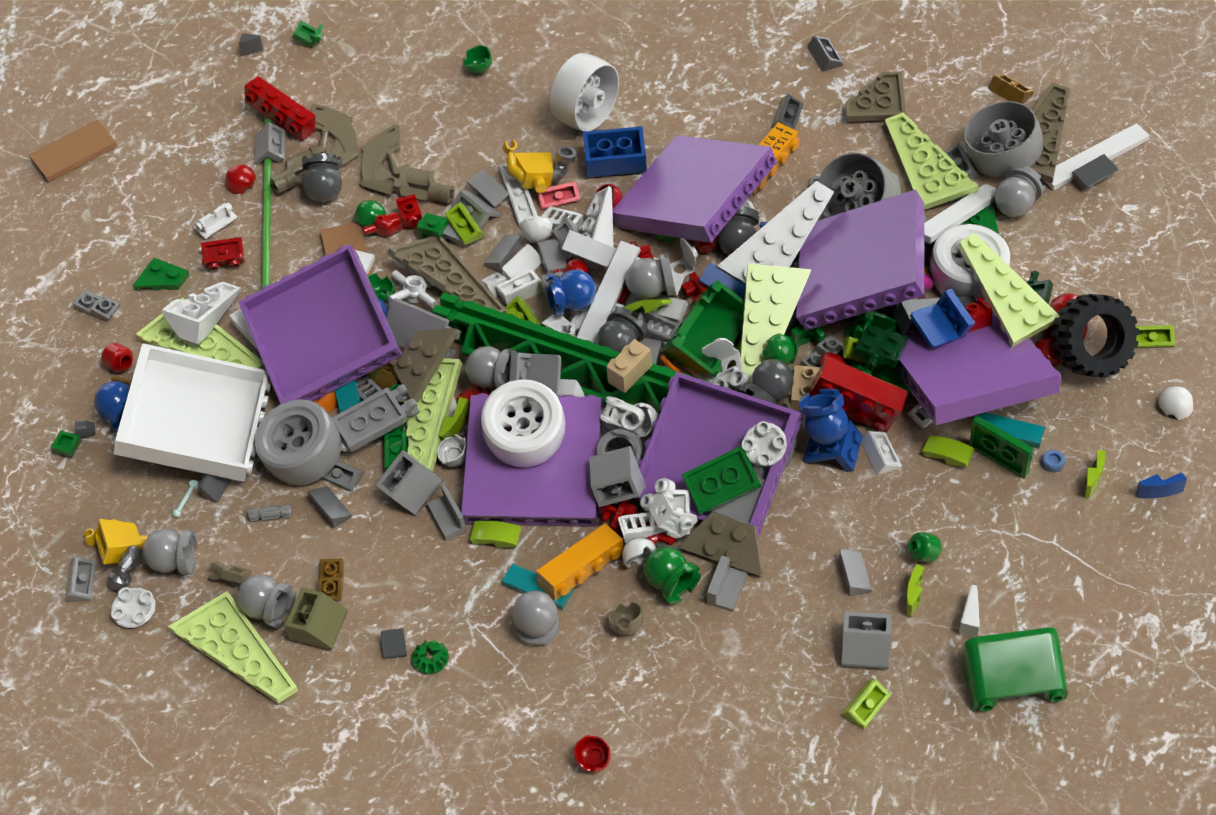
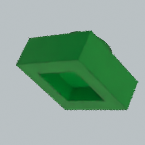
M60 430L51 445L52 452L72 457L82 440L79 435Z

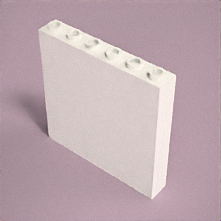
M142 343L117 432L113 454L245 482L246 474H251L254 461H250V457H255L256 454L255 444L253 443L258 429L257 425L264 418L265 412H262L261 408L266 409L268 396L264 394L265 392L269 393L271 387V380L268 379L267 370Z

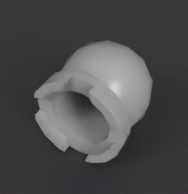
M1013 166L1006 174L1005 180L996 188L994 196L996 207L1003 214L1010 217H1020L1032 209L1034 202L1045 191V185H1042L1039 180L1041 178L1040 174L1028 166H1023L1022 168Z
M668 253L660 254V260L658 261L651 258H641L632 263L627 270L625 283L628 290L634 296L640 299H653L659 296L663 290H667L668 296L676 294Z
M491 346L477 348L470 353L466 360L465 370L468 379L474 385L483 389L495 386L497 389L501 385L510 381L511 352H517L511 349H504L500 352Z
M617 428L607 432L600 439L597 445V455L631 446L638 464L643 456V445L635 432L625 428Z
M165 528L152 532L143 543L142 556L146 564L152 570L161 573L173 572L178 568L180 574H192L197 563V557H193L194 546H198L196 531L183 530L180 535L174 530Z
M257 574L249 576L241 583L237 591V603L241 611L249 618L264 619L266 625L279 628L285 623L281 620L286 612L290 614L296 593L292 592L294 587L290 584L280 583L278 585L270 576Z
M539 590L528 591L518 597L513 606L512 618L516 638L528 647L542 644L547 646L559 634L558 610L555 602L548 594Z

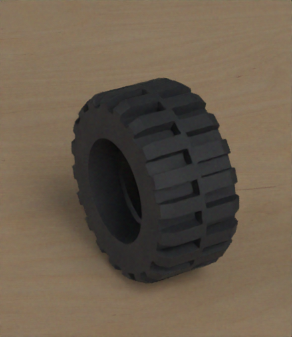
M1079 295L1076 299L1069 300L1066 303L1068 307H1062L1059 310L1060 316L1055 318L1053 322L1056 325L1055 330L1051 332V336L1055 340V342H1052L1053 349L1058 351L1055 354L1058 360L1063 361L1062 365L1066 369H1071L1073 373L1104 378L1119 373V368L1124 369L1129 364L1128 359H1133L1135 352H1133L1134 348H1138L1139 341H1136V337L1139 335V328L1135 326L1138 322L1135 316L1130 315L1132 313L1130 307L1124 306L1125 304L1122 300L1109 295ZM1099 315L1106 325L1107 339L1104 347L1097 354L1091 356L1084 346L1083 333L1087 323L1093 317Z

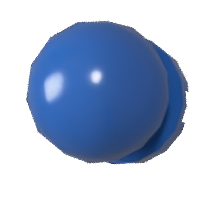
M569 270L563 273L559 279L555 274L545 276V281H549V287L545 288L550 308H555V312H553L555 317L564 315L565 308L571 311H581L593 303L596 296V284L588 273L581 270Z
M111 381L102 384L95 393L94 406L99 416L110 422L111 427L116 432H118L130 390V385L121 381Z
M831 388L820 389V394L811 397L808 393L799 401L801 413L806 415V432L812 440L823 445H830L840 441L848 429V417L842 408L844 404L843 395L839 393L838 389Z

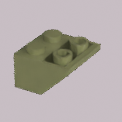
M301 587L285 623L289 640L332 650L348 610L323 592Z

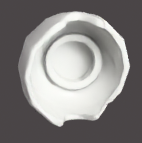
M535 215L532 221L524 219L521 222L520 231L527 241L536 244L538 241H545L551 236L552 222L546 217L541 218Z
M1168 387L1159 396V407L1166 416L1174 415L1178 420L1189 417L1193 412V398L1183 387Z
M642 402L635 404L634 406L644 411L645 420L638 428L631 431L635 432L639 438L648 436L654 431L652 426L654 420L658 418V413L649 404ZM629 414V420L637 423V417L634 414Z
M457 434L441 441L437 450L439 460L448 467L461 466L466 462L467 441Z
M646 538L630 540L622 550L624 565L630 568L631 563L635 562L640 566L646 556L656 549V545Z

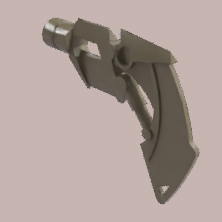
M312 104V113L316 115L315 130L322 131L319 146L308 147V150L291 158H286L288 162L287 170L270 178V185L274 192L280 194L297 184L302 185L304 173L298 176L294 174L303 169L302 157L306 155L308 158H314L315 153H326L329 135L335 139V143L328 153L334 154L335 159L340 156L342 158V165L359 156L360 149H357V138L351 124L353 122L352 117L322 105Z
M398 124L387 128L362 146L361 172L363 180L360 181L363 187L392 195V192L401 194V196L415 194L416 199L420 200L430 199L448 204L452 203L455 188L450 185L436 183L434 180V170L427 171L412 168L410 165L400 166L398 161H396L393 153L400 150V128ZM387 159H389L394 177L389 175L383 168L382 164ZM408 183L427 186L429 188L427 191L411 188L408 186Z

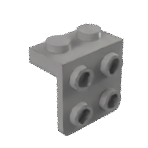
M511 352L510 381L533 380L547 386L559 397L560 355Z

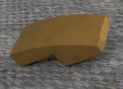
M343 558L320 559L318 591L323 592L333 600H342Z

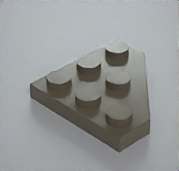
M902 71L881 72L875 81L868 83L859 90L858 95L853 99H848L845 103L846 121H882L903 112L906 114Z

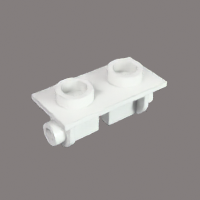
M223 203L214 210V214L209 213L202 219H198V223L193 228L202 237L207 239L238 217L231 211L233 208L230 203Z

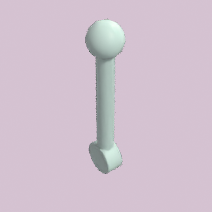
M197 480L189 482L190 487L177 509H174L172 512L174 517L181 515V509L193 489L198 488Z

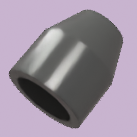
M87 420L75 421L76 435L84 438L95 434V423Z

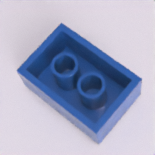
M642 126L583 132L587 177L640 173L647 170Z

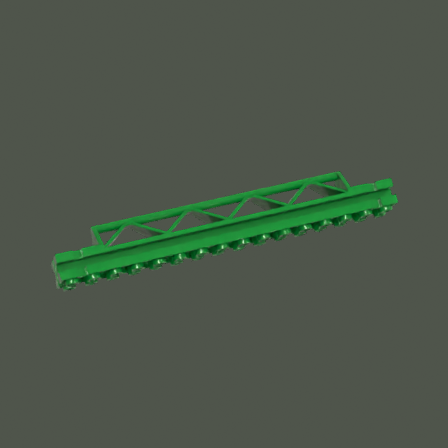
M444 292L439 298L440 306L435 305L432 309L433 314L450 320L449 327L461 331L459 339L455 340L458 341L459 345L463 346L461 353L469 356L472 351L485 346L494 347L500 352L504 349H511L517 353L560 355V379L578 381L584 396L594 395L601 397L602 403L607 404L606 398L608 396L621 399L631 405L641 402L646 403L656 410L658 418L662 411L660 410L661 402L664 397L667 398L669 392V381L672 377H675L677 372L668 367L652 363V366L624 393L608 383L607 377L609 361L613 358L615 359L621 352L594 344L589 340L576 338L568 333L556 331L551 327L535 324L530 320L520 319L512 314H506L491 307L479 305L474 301L465 300V302H461L458 296Z

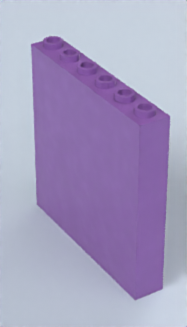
M677 135L613 208V220L617 228L711 243L777 164V160L770 146Z
M916 189L819 220L815 223L800 249L799 268L811 269L797 303L796 318L805 331L924 295V202Z
M350 244L338 248L336 252L330 255L322 256L318 261L303 266L299 271L284 276L274 284L266 285L262 290L249 294L238 302L280 404L297 399L315 401L403 356L361 260Z
M993 312L991 326L968 332L965 337L936 348L929 346L920 331L903 335L909 337L908 343L894 368L935 425L1059 393V383L1062 382L1061 374L1051 365L1050 360L1043 356L1041 350L1033 344L1031 338L1011 348L1009 337L1006 333H1003L1000 327L1001 322L997 316H994Z
M676 372L675 377H672L669 381L667 398L664 397L661 402L660 410L662 411L660 416L654 420L652 437L646 441L644 458H641L638 462L646 487L639 497L633 499L640 501L645 494L651 493L655 495L657 493L655 483L662 478L673 481L675 483V490H688L681 474L742 446V441L748 430L759 422L773 423L784 432L787 447L782 459L773 465L767 466L763 476V480L766 481L750 524L755 525L757 528L758 541L803 416L801 412ZM689 492L690 513L697 516V521L703 522L711 511L700 515Z
M484 393L471 395L462 501L464 523L474 524L475 521H498L527 526L597 527L598 503L591 488L589 458L597 455V445L601 439L602 420L600 416L603 409L602 398L594 395L585 397L565 395L557 397L562 405L565 416V434L560 448L550 459L537 466L514 467L497 459L484 440L481 416L483 406L489 395ZM530 407L523 409L525 413H529L532 410ZM509 412L507 416L513 418L516 413ZM537 417L535 421L540 423L543 418ZM509 426L504 428L508 432L512 430Z

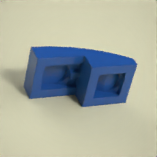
M1182 472L1165 480H1162L1156 474L1138 482L1135 495L1138 498H1162L1175 495L1184 491L1187 478Z

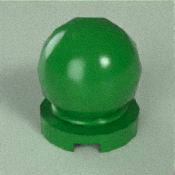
M661 546L656 548L645 558L643 565L645 579L651 587L662 591V596L670 604L681 602L682 599L680 597L687 591L691 593L701 578V574L698 573L700 568L694 563H687L682 553L672 547Z

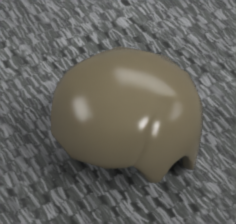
M634 601L629 606H624L620 603L607 617L610 629L622 635L636 633L643 623L641 605Z

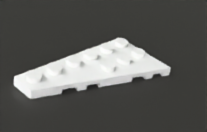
M816 181L717 267L745 284L748 263L790 267L834 191Z

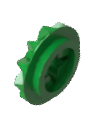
M435 639L429 642L424 640L421 645H416V649L412 652L414 667L425 674H434L441 671L449 660L448 649H446L443 643H438ZM427 651H430L432 654H434L432 663L431 660H429V658L426 657L428 653Z

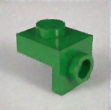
M300 21L292 38L312 48L315 42L319 44L324 35L321 32L323 25L320 24L318 29Z
M425 213L423 218L417 223L420 240L425 239L427 235L440 238L449 224L448 218Z
M798 325L791 329V338L797 343L798 347L814 341L817 345L824 341L825 333L821 327L805 331L802 325Z

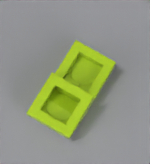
M666 298L641 300L631 303L624 308L633 311L630 315L639 313L642 308H644L646 313H654L668 306L672 301Z
M459 397L453 417H444L438 435L442 440L455 434L458 435L466 424L470 412V401L468 399Z
M929 435L922 453L924 457L944 459L947 465L967 467L975 450L967 444L950 438Z
M1097 450L1094 468H1087L1085 477V498L1087 499L1093 495L1099 485L1106 459L1105 450Z
M475 521L470 541L474 545L493 543L497 548L517 547L521 527L498 521Z
M916 564L908 584L906 614L908 617H912L922 599L923 588L919 586L924 579L925 567Z

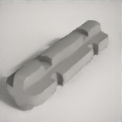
M284 504L281 507H278V505L260 507V510H257V508L248 509L249 521H259V518L268 520L277 519L280 516L283 518L292 516L290 504Z

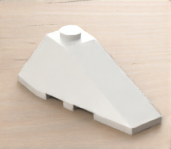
M608 186L595 194L586 212L588 218L579 226L578 232L613 247L612 188ZM576 255L571 259H580L584 261L589 268H597L601 266L586 259H583L581 257H578Z
M220 282L205 288L201 294L196 295L192 293L188 295V299L172 301L162 309V314L179 338L198 344L210 334L238 296L241 288L226 282Z

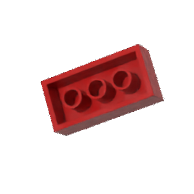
M828 356L815 375L809 390L811 397L820 394V389H838L839 393L843 395L844 404L842 408L848 417L886 433L902 412L908 393L906 390Z

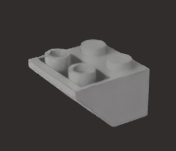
M631 446L589 458L591 488L599 507L639 497L645 489L646 484Z
M402 450L377 482L376 486L417 516L443 480L413 455Z
M844 611L841 666L889 668L891 614Z

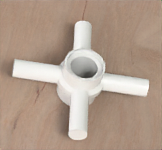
M397 270L392 273V277L403 285V290L389 296V303L394 298L400 300L405 298L410 303L424 301L431 308L438 304L436 300L425 293L426 288L432 286L431 283L417 275L406 278Z

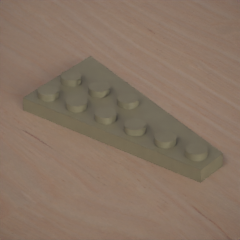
M1055 83L1050 84L1032 110L1042 130L1043 150L1040 157L1030 168L1040 174L1041 180L1053 183L1070 94V88Z
M432 236L388 249L387 255L444 293L458 296L461 302H465V300L474 301L479 305L491 307L507 314L505 307L442 236L440 238Z

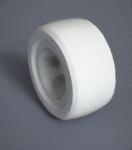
M579 53L568 59L558 71L551 87L550 109L554 118L580 131H592L599 127L607 119L617 99L619 76L615 67L599 57L586 53Z
M973 224L951 227L937 238L931 252L929 269L933 285L942 295L945 291L952 289L957 297L974 296L976 301L977 298L981 297L987 302L981 291L980 283L976 282L971 266L967 265L958 248L959 242L976 233L1010 267L1009 247L998 233L989 228Z
M533 380L510 381L498 387L486 399L481 416L482 433L490 451L505 464L514 467L537 466L550 459L561 446L565 434L564 411L556 394L542 383ZM526 407H530L532 409L529 413H525L523 411V409ZM509 412L516 413L513 418L507 416ZM537 417L543 418L540 423L535 421ZM509 426L512 430L508 432L504 428Z

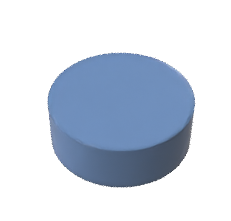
M1050 450L1043 455L1042 465L1045 470L1056 473L1064 468L1065 457L1061 452Z

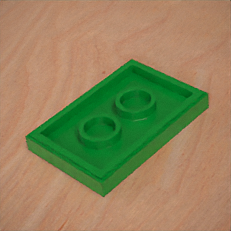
M977 415L972 421L969 446L1025 479L1030 471L1034 448Z
M742 446L681 474L700 515L761 487L759 479Z

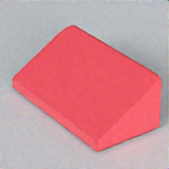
M576 181L548 187L543 193L536 192L541 210L548 209L549 206L556 207L580 201Z

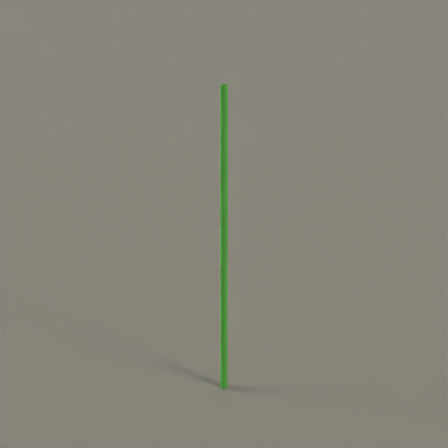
M266 116L264 119V126L268 122L272 123V120H270ZM268 157L264 159L261 290L270 284V178L272 159Z

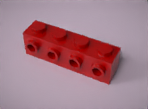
M256 76L244 85L245 102L299 140L304 141L315 132L316 115L261 77Z

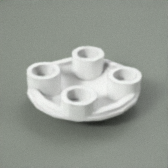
M766 421L759 422L750 428L742 441V448L745 450L749 461L757 466L766 467L777 463L782 459L787 447L786 436L781 428Z
M122 588L112 604L111 616L113 620L125 628H136L145 624L155 612L156 602L154 596L150 591L143 588Z

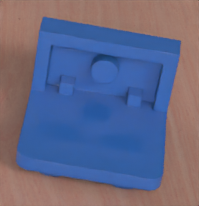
M952 289L945 291L937 303L913 311L910 315L912 321L931 348H936L965 337L975 324L971 315Z
M848 420V429L844 437L834 444L823 445L809 438L804 460L807 463L836 459L846 472L854 471L863 435Z

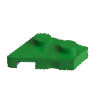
M153 258L134 282L133 288L135 291H141V288H152L153 291L163 289L179 290L190 275L188 270Z

